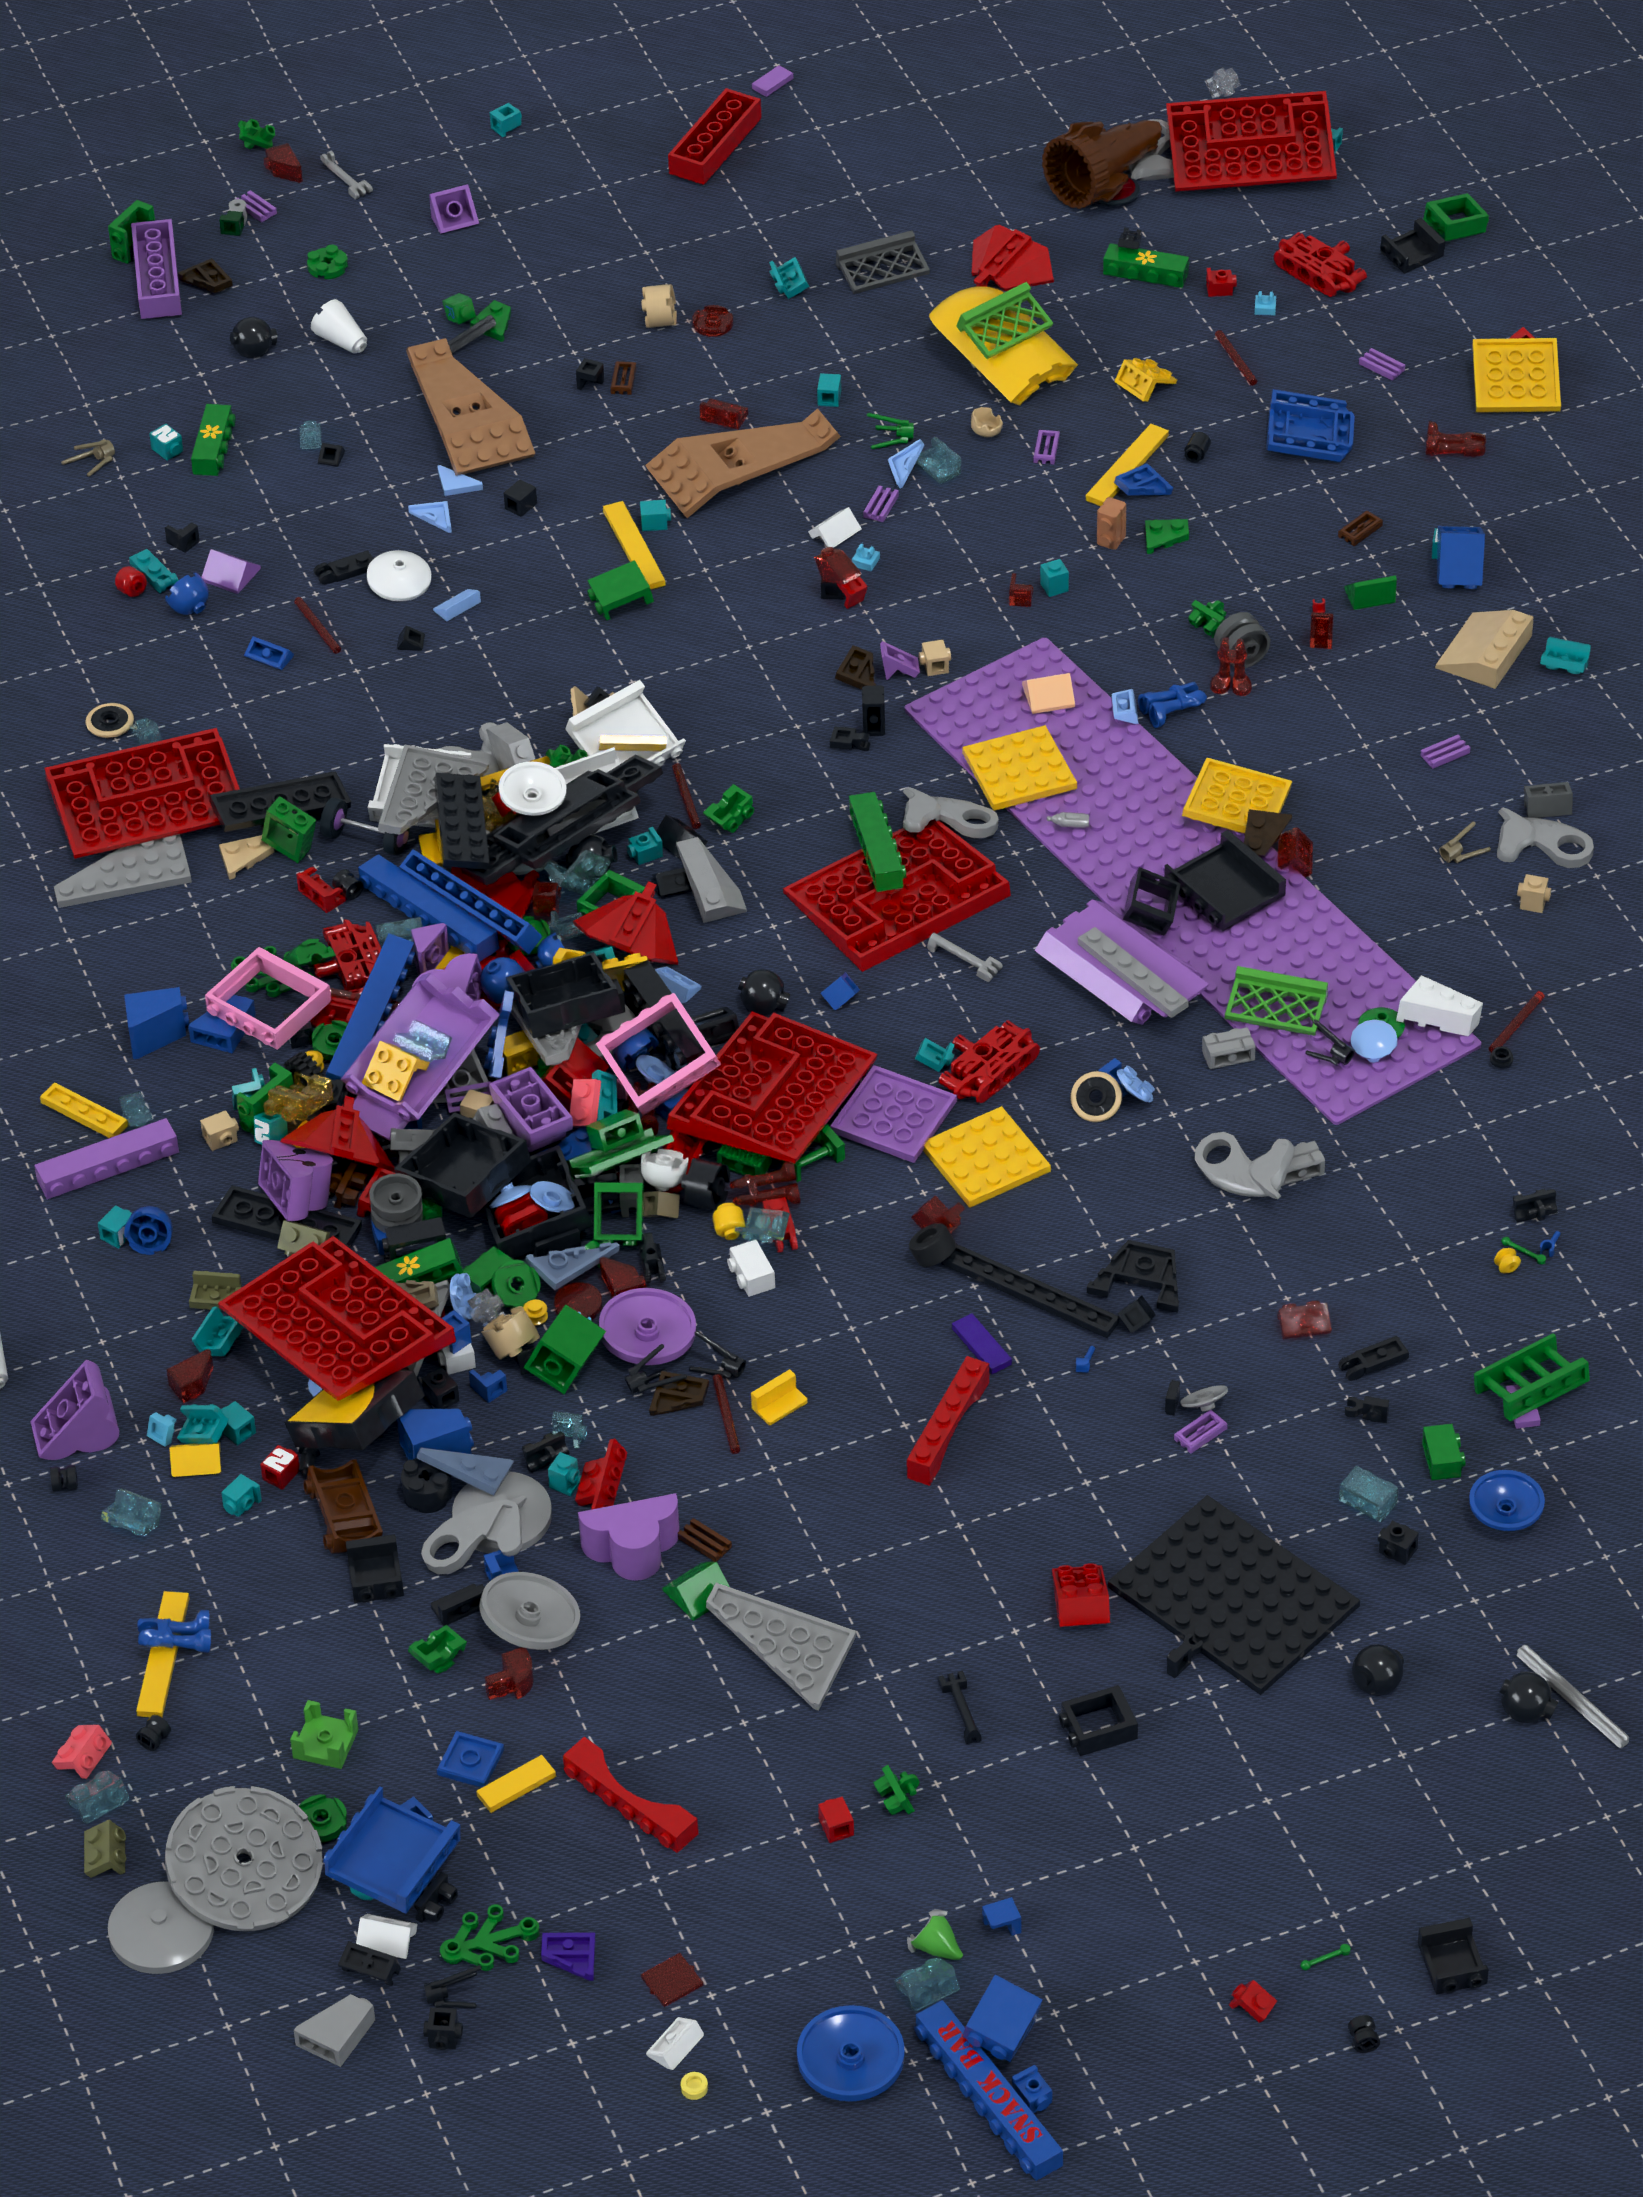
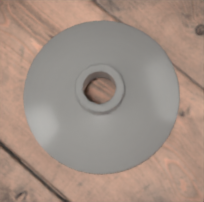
M1220 1385L1198 1390L1184 1397L1181 1400V1406L1188 1408L1200 1407L1201 1411L1211 1410L1215 1408L1214 1403L1228 1392L1227 1386Z

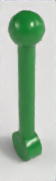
M1509 1237L1502 1238L1501 1242L1504 1246L1509 1245L1536 1259L1538 1264H1545V1255H1537L1512 1242Z
M1342 1944L1340 1949L1310 1961L1303 1960L1300 1966L1303 1970H1309L1312 1965L1340 1954L1349 1955L1351 1948L1348 1944Z

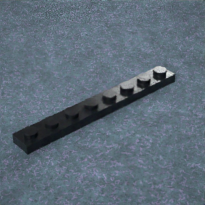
M956 1244L954 1252L941 1262L946 1267L1102 1337L1108 1338L1119 1324L1120 1317L958 1244Z

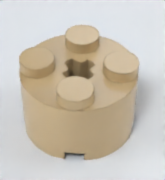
M665 284L643 287L644 299L641 302L643 312H647V316H645L646 328L676 325L677 311H675L674 306L676 300L673 286Z
M523 1306L511 1309V1315L504 1316V1314H501L483 1328L484 1331H481L498 1359L508 1355L514 1357L522 1351L521 1346L526 1343L531 1344L540 1338L537 1329Z

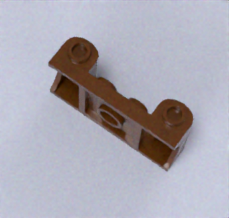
M356 1459L349 1461L341 1467L329 1470L319 1469L313 1465L308 1466L307 1480L303 1482L304 1492L306 1495H310L311 1499L317 1498L327 1525V1532L323 1535L325 1549H329L331 1554L347 1552L346 1541L382 1536L381 1525Z

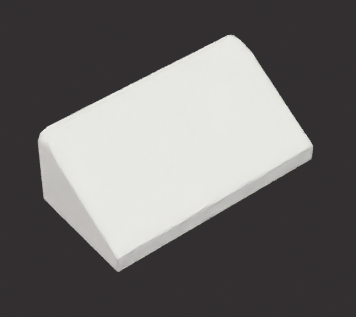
M678 2017L652 2045L646 2055L667 2069L674 2070L700 2041L704 2033L696 2020Z

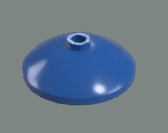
M1497 1470L1481 1476L1473 1484L1470 1490L1469 1504L1474 1516L1488 1527L1502 1531H1516L1531 1526L1540 1518L1544 1510L1545 1497L1540 1485L1528 1475L1513 1470Z

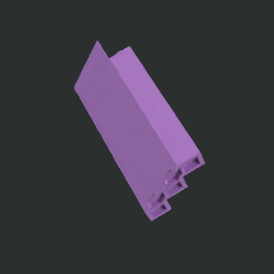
M1093 899L1086 903V909L1080 913L1075 911L1063 919L1064 924L1057 929L1051 927L1047 930L1035 949L1038 954L1129 1021L1141 1025L1149 1019L1152 1009L1163 1017L1168 1015L1078 945V937L1090 929L1096 927L1189 1001L1206 990L1209 983L1199 977L1201 973L1133 923L1123 920V916L1111 907Z
M432 973L422 975L340 1079L346 1084L345 1087L349 1092L357 1094L354 1098L353 1109L360 1111L359 1117L368 1125L371 1132L390 1141L391 1128L404 1129L410 1121L420 1119L500 1014L484 999L473 1001L458 986L447 988ZM379 1041L393 1044L430 1062L426 1071L417 1069L413 1073L401 1101H396L362 1084Z

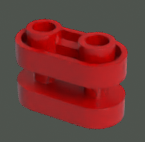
M530 1192L513 1201L499 1206L494 1212V1218L501 1226L504 1235L509 1236L516 1233V1229L521 1231L548 1220V1214L543 1207L531 1198Z

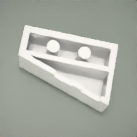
M1421 975L1400 1000L1396 1021L1404 1022V1019L1418 1022V1026L1425 1027L1426 1024L1439 1026L1441 1031L1469 1036L1479 1024L1483 1003Z

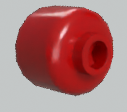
M126 566L116 574L115 585L125 595L137 597L145 590L147 579L135 567Z

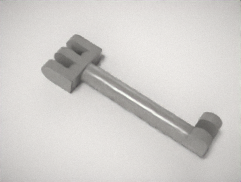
M332 150L327 152V155L322 154L320 156L322 163L350 186L348 188L349 195L355 200L360 195L364 196L366 192L370 193L373 191L372 186L367 181L356 182L334 163L335 155Z
M932 933L929 938L927 948L930 952H935L939 946L977 967L976 976L986 982H990L993 976L1003 967L1001 962L991 956L986 961H983L936 933Z

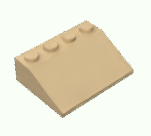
M1515 610L1473 612L1439 659L1435 668L1496 689L1532 637L1533 616Z

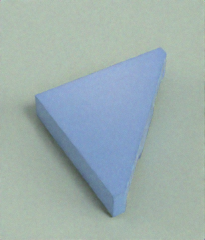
M921 439L888 459L899 488L904 486L924 447Z
M441 465L437 466L444 496L483 490L482 482L463 474L456 476L453 470Z
M447 501L408 506L410 514L448 533L452 532Z

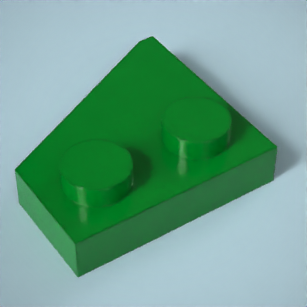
M494 300L470 321V327L491 315L495 319L496 325L483 334L503 342L505 338L504 333L507 330L508 320H510L511 307Z
M1188 519L1145 520L1147 554L1154 553V548L1162 545L1164 548H1168L1175 543L1189 540Z

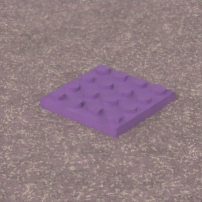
M873 1065L830 1128L839 1136L915 1163L924 1150V1145L928 1139L933 1137L956 1104L957 1095Z

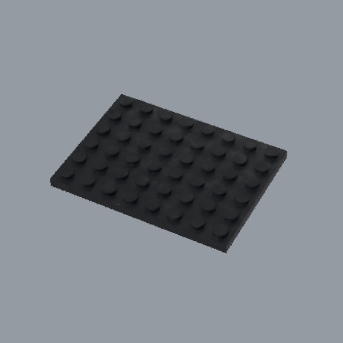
M1208 1495L1108 1581L1109 1589L1183 1641L1185 1636L1190 1633L1193 1635L1192 1645L1197 1644L1200 1640L1203 1641L1201 1654L1260 1695L1360 1607V1600Z

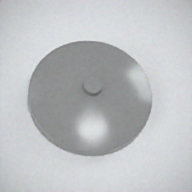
M509 1472L494 1496L473 1485L466 1484L454 1500L452 1517L483 1503L504 1499L512 1500L525 1495L527 1500L519 1509L522 1517V1551L537 1543L545 1535L552 1520V1507L547 1491L539 1482L527 1475ZM485 1538L478 1544L475 1550L489 1554L500 1549L497 1543Z
M511 1572L499 1575L485 1586L480 1599V1613L486 1625L500 1638L523 1648L545 1650L562 1646L575 1635L580 1621L579 1606L570 1592L557 1582L534 1573Z
M169 1882L149 1883L132 1890L116 1904L108 1921L109 1941L117 1958L128 1967L149 1974L170 1973L189 1966L206 1951L214 1933V1925L205 1922L189 1911L175 1895Z

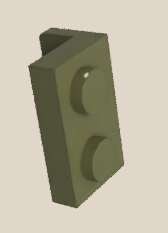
M283 1220L277 1248L285 1250L284 1254L291 1256L313 1241L317 1245L322 1244L329 1239L330 1232Z
M193 1271V1288L189 1299L190 1308L209 1310L212 1307L219 1308L218 1302L242 1288L240 1274Z
M107 1820L84 1831V1873L90 1878L111 1868L120 1875L125 1873L126 1834L121 1827H118L111 1820Z

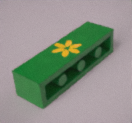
M1110 243L1103 258V274L1183 288L1189 274V257L1140 248L1137 250L1118 247L1117 244Z
M206 404L191 457L193 475L218 476L220 467L223 468L224 454L228 452L227 441L231 440V427L235 426L236 421L235 414H232L231 405Z
M450 1238L375 1267L389 1279H394L396 1283H406V1280H414L416 1282L429 1281L436 1284L452 1278L455 1274L464 1273L458 1252Z

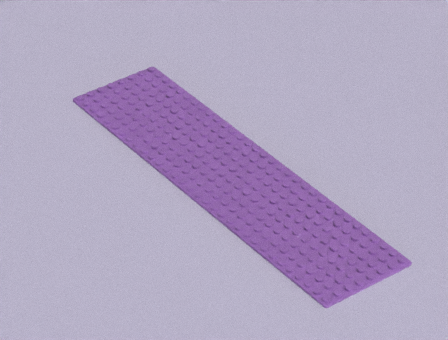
M1041 638L905 705V712L975 780L976 778L962 754L963 746L1046 725L1077 781V789L1010 806L1005 809L1103 903L1122 916L1125 910L1130 881L1139 867L1164 877L1166 864L1175 870L1219 845L1221 833L1229 830L1244 843L1245 833L1235 832L1234 830L1182 816L1183 808L1197 777L1140 724L1114 719L1112 698L1048 638ZM1070 673L1075 707L1032 714L1022 681ZM1061 812L1085 813L1089 815V827H1061L1052 821H1047V816L1052 817ZM1271 847L1270 852L1265 858H1261L1286 879L1285 896L1223 932L1215 925H1212L1204 915L1197 912L1180 895H1178L1173 923L1165 936L1134 924L1201 973L1199 977L1209 983V985L1199 995L1224 1019L1236 978L1237 966L1327 982L1328 998L1323 1007L1320 1023L1350 1047H1352V1032L1358 1026L1359 1018L1365 1011L1372 1008L1385 1007L1398 1012L1400 1000L1416 982L1273 847ZM1138 889L1137 901L1164 911L1166 899ZM1238 988V993L1241 997L1251 993L1250 989ZM1268 992L1259 994L1264 1001L1274 997L1272 993ZM1290 996L1282 998L1286 1005L1297 1001L1294 997ZM1256 997L1246 1001L1250 1009L1260 1004ZM1309 1000L1305 1004L1310 1010L1318 1006L1319 1002ZM1278 1001L1268 1006L1273 1013L1283 1008ZM1242 1004L1232 1009V1013L1237 1014L1246 1011ZM1301 1005L1291 1010L1295 1017L1305 1013ZM1264 1008L1254 1013L1259 1018L1268 1016ZM1287 1013L1277 1017L1280 1022L1291 1020ZM1310 1017L1299 1021L1302 1026L1312 1027L1313 1025ZM1225 1019L1233 1028L1242 1029L1248 1027L1255 1043V1049L1334 1125L1345 1122L1481 1048V1041L1473 1033L1469 1036L1441 1031L1439 1026L1426 1024L1425 1027L1418 1026V1022L1404 1019V1032L1397 1038L1398 1044L1389 1055L1373 1063L1355 1052L1347 1065L1339 1063L1338 1066H1335L1331 1062L1305 1054L1308 1050L1332 1057L1330 1050L1334 1043L1318 1029L1316 1036Z

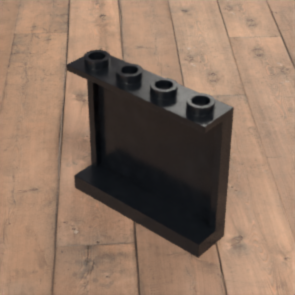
M1229 830L1221 833L1219 845L1175 870L1168 864L1165 865L1164 877L1181 883L1180 897L1189 902L1197 912L1204 915L1212 925H1215L1222 932L1284 897L1286 894V879Z

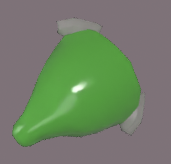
M934 1909L929 1912L930 1919L916 1937L913 1934L907 1937L908 1949L911 1953L915 1952V1949H919L933 1956L951 1960H959L963 1957L952 1928L944 1917L948 1911Z

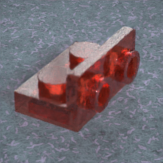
M709 399L707 403L701 402L699 405L700 420L738 430L748 416V408L719 400Z
M1298 827L1285 831L1280 836L1278 842V867L1282 870L1292 865L1293 869L1299 871L1304 877L1311 875L1313 842Z
M1316 1300L1307 1302L1304 1306L1286 1304L1278 1310L1277 1319H1280L1283 1339L1327 1334L1332 1331L1327 1303H1320V1301Z

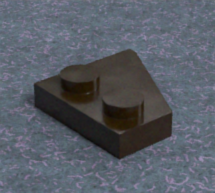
M212 258L178 272L180 281L213 293L233 286L232 279Z
M853 645L837 670L835 679L861 690L864 686H876V683H874L873 653Z
M1249 809L1244 844L1259 857L1265 858L1273 844L1280 838L1285 827L1292 821V815Z
M661 1371L658 1381L682 1374ZM687 1376L686 1379L656 1387L649 1409L650 1415L655 1416L703 1405L709 1387V1380Z

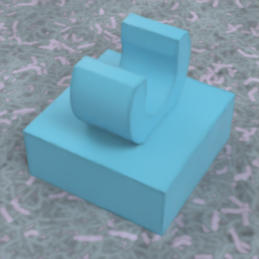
M1259 291L1255 298V315H1275L1276 296H1274L1273 292H1270V296L1262 295V291Z
M860 544L851 560L852 566L872 571L880 559V552L875 551L872 546L870 549L863 547V544Z
M157 1412L150 1415L147 1436L166 1447L172 1443L176 1419L170 1415L163 1417Z

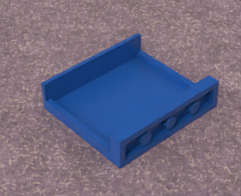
M379 1786L374 1794L368 1796L361 1812L355 1813L349 1828L340 1833L334 1848L326 1852L323 1859L325 1875L406 1914L459 1843L460 1824L451 1820L447 1827H444L383 1798V1787Z

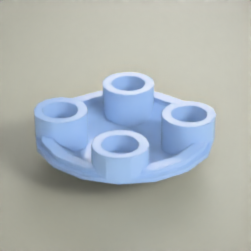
M1369 1020L1359 1024L1351 1035V1046L1355 1052L1373 1063L1389 1055L1398 1044L1396 1031L1390 1024L1380 1020Z
M1126 1066L1124 1069L1117 1070V1076L1121 1084L1131 1095L1150 1103L1153 1101L1152 1093L1155 1090L1149 1082H1142L1136 1077L1137 1073L1133 1068Z
M467 1273L455 1274L450 1282L451 1303L453 1309L468 1321L472 1318L474 1308L479 1306V1297L476 1293H473L470 1285V1276Z

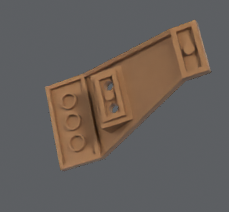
M446 338L407 348L406 352L440 432L456 476L534 457L535 451L522 416L452 356ZM472 406H477L479 410H474ZM453 411H458L459 415H455Z
M816 409L806 419L798 423L677 438L645 466L684 516L688 518L719 491L734 485L739 486L744 481L822 452L841 436L819 409Z

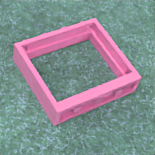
M258 947L205 994L207 1011L211 1015L221 1018L229 1025L239 1028L247 1035L253 1036L265 1045L278 1050L331 1002L330 985ZM260 971L309 997L306 1002L276 1029L226 1003Z
M675 993L662 997L657 1004L642 1010L639 1016L631 1021L622 1023L619 1029L604 1035L596 1043L643 1116L721 1065ZM676 1008L705 1051V1054L638 1096L610 1054V1051Z

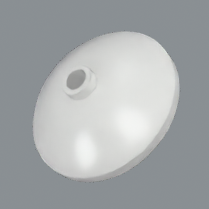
M401 550L389 551L378 555L371 561L367 569V582L370 588L382 598L391 601H409L427 591L431 583V570L426 561L414 553Z
M541 762L516 764L507 769L499 781V795L504 804L511 810L524 815L536 816L552 812L562 804L566 796V782L562 774L552 766Z

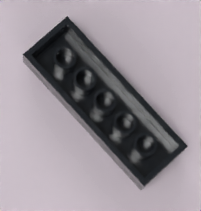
M649 961L623 970L624 980H622V986L625 991V1005L632 1010L635 1017L639 1016L642 1010L657 1004L662 997L672 994ZM676 1008L646 1027L659 1041L656 1050L658 1053L662 1052L668 1067H672L675 1073L705 1054V1051Z

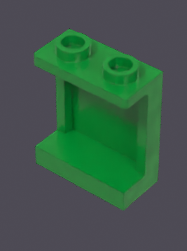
M136 200L108 225L113 259L126 264L131 262L130 250L133 248L131 223L155 221L152 205Z
M635 560L588 580L590 589L587 590L589 598L592 602L596 601L594 603L599 615L603 614L606 621L610 620L608 613L610 610L640 597L643 598L646 605L654 602L650 586Z
M277 1063L269 1067L270 1081L255 1094L247 1097L239 1092L236 1095L239 1124L244 1131L250 1132L253 1135L255 1115L271 1109L285 1115L296 1106L292 1073Z

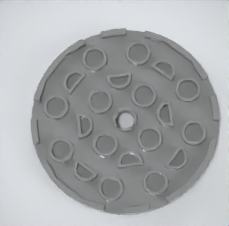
M230 1786L214 1790L212 1794L201 1799L200 1797L197 1798L180 1813L168 1835L165 1849V1868L175 1895L195 1916L224 1929L256 1931L274 1927L287 1921L300 1912L309 1902L320 1880L322 1846L317 1830H314L308 1820V1816L291 1800L264 1788L251 1786V1789ZM243 1853L248 1854L251 1861L240 1864L237 1856Z

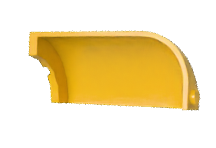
M978 286L963 289L947 297L929 314L930 320L1011 403L1021 405L1032 393L1040 388L1039 384L1041 382L1065 381L1078 366L1045 331L986 359L965 331L960 332L956 325L961 314L1004 292L991 287ZM1006 310L1004 316L1015 318L1016 312ZM1019 313V320L1030 322L1029 315ZM991 318L988 320V324L999 327L1000 320ZM1003 321L1002 328L1013 330L1014 324ZM1017 325L1016 331L1026 333L1028 332V327ZM975 326L972 330L977 334L983 335L984 328ZM987 329L986 336L997 338L998 332ZM1001 333L1000 340L1009 342L1012 340V336ZM984 342L985 347L989 351L995 349L996 344Z

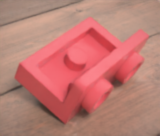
M573 1079L569 1113L573 1118V1127H586V1125L597 1121L601 1087L600 1080Z
M78 1725L72 1730L71 1736L58 1750V1754L51 1763L57 1770L75 1769L82 1779H87L112 1744V1741L100 1725Z

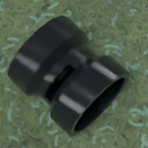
M347 869L339 871L332 881L333 887L341 888L343 890L342 894L349 900L357 898L364 888L363 882L354 877Z
M68 1465L66 1468L50 1467L52 1491H60L62 1488L78 1489L76 1465Z
M151 1715L146 1722V1727L140 1728L136 1733V1739L145 1749L155 1751L160 1746L161 1739L166 1738L170 1734L171 1727L162 1717Z
M1369 2015L1355 2017L1348 2023L1349 2032L1354 2037V2049L1359 2053L1374 2051L1380 2045L1379 2035L1374 2031L1376 2028L1374 2019Z

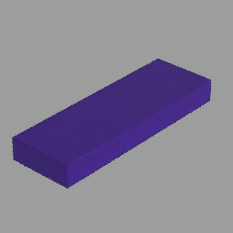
M972 1313L952 1323V1330L978 1360L989 1363L991 1375L1012 1365V1358Z

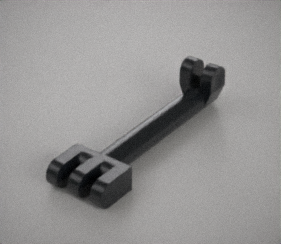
M957 1672L958 1679H955L953 1673L947 1674L948 1682L945 1681L943 1675L938 1676L942 1693L951 1692L966 1727L964 1730L965 1743L971 1744V1738H975L976 1742L982 1741L980 1731L975 1725L961 1690L967 1688L964 1672Z

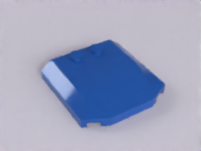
M1273 389L1269 407L1266 450L1341 462L1352 450L1355 416L1352 411L1349 412L1347 410V403L1343 400Z

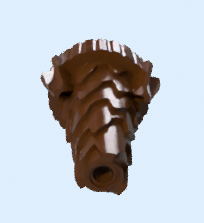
M1150 120L1117 125L1108 130H1105L1103 123L1100 121L1070 124L1068 132L1049 141L1043 150L1042 168L1051 191L1063 204L1071 208H1085L1099 200L1111 201L1128 181V175L1123 172L1129 170V165L1142 159L1144 154L1158 148L1157 144L1161 137L1162 127L1158 121Z

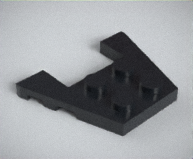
M1128 1240L1111 1258L1110 1264L1106 1268H1102L1098 1272V1277L1087 1285L1088 1294L1108 1298L1114 1280L1160 1289L1157 1309L1176 1313L1179 1311L1175 1250Z

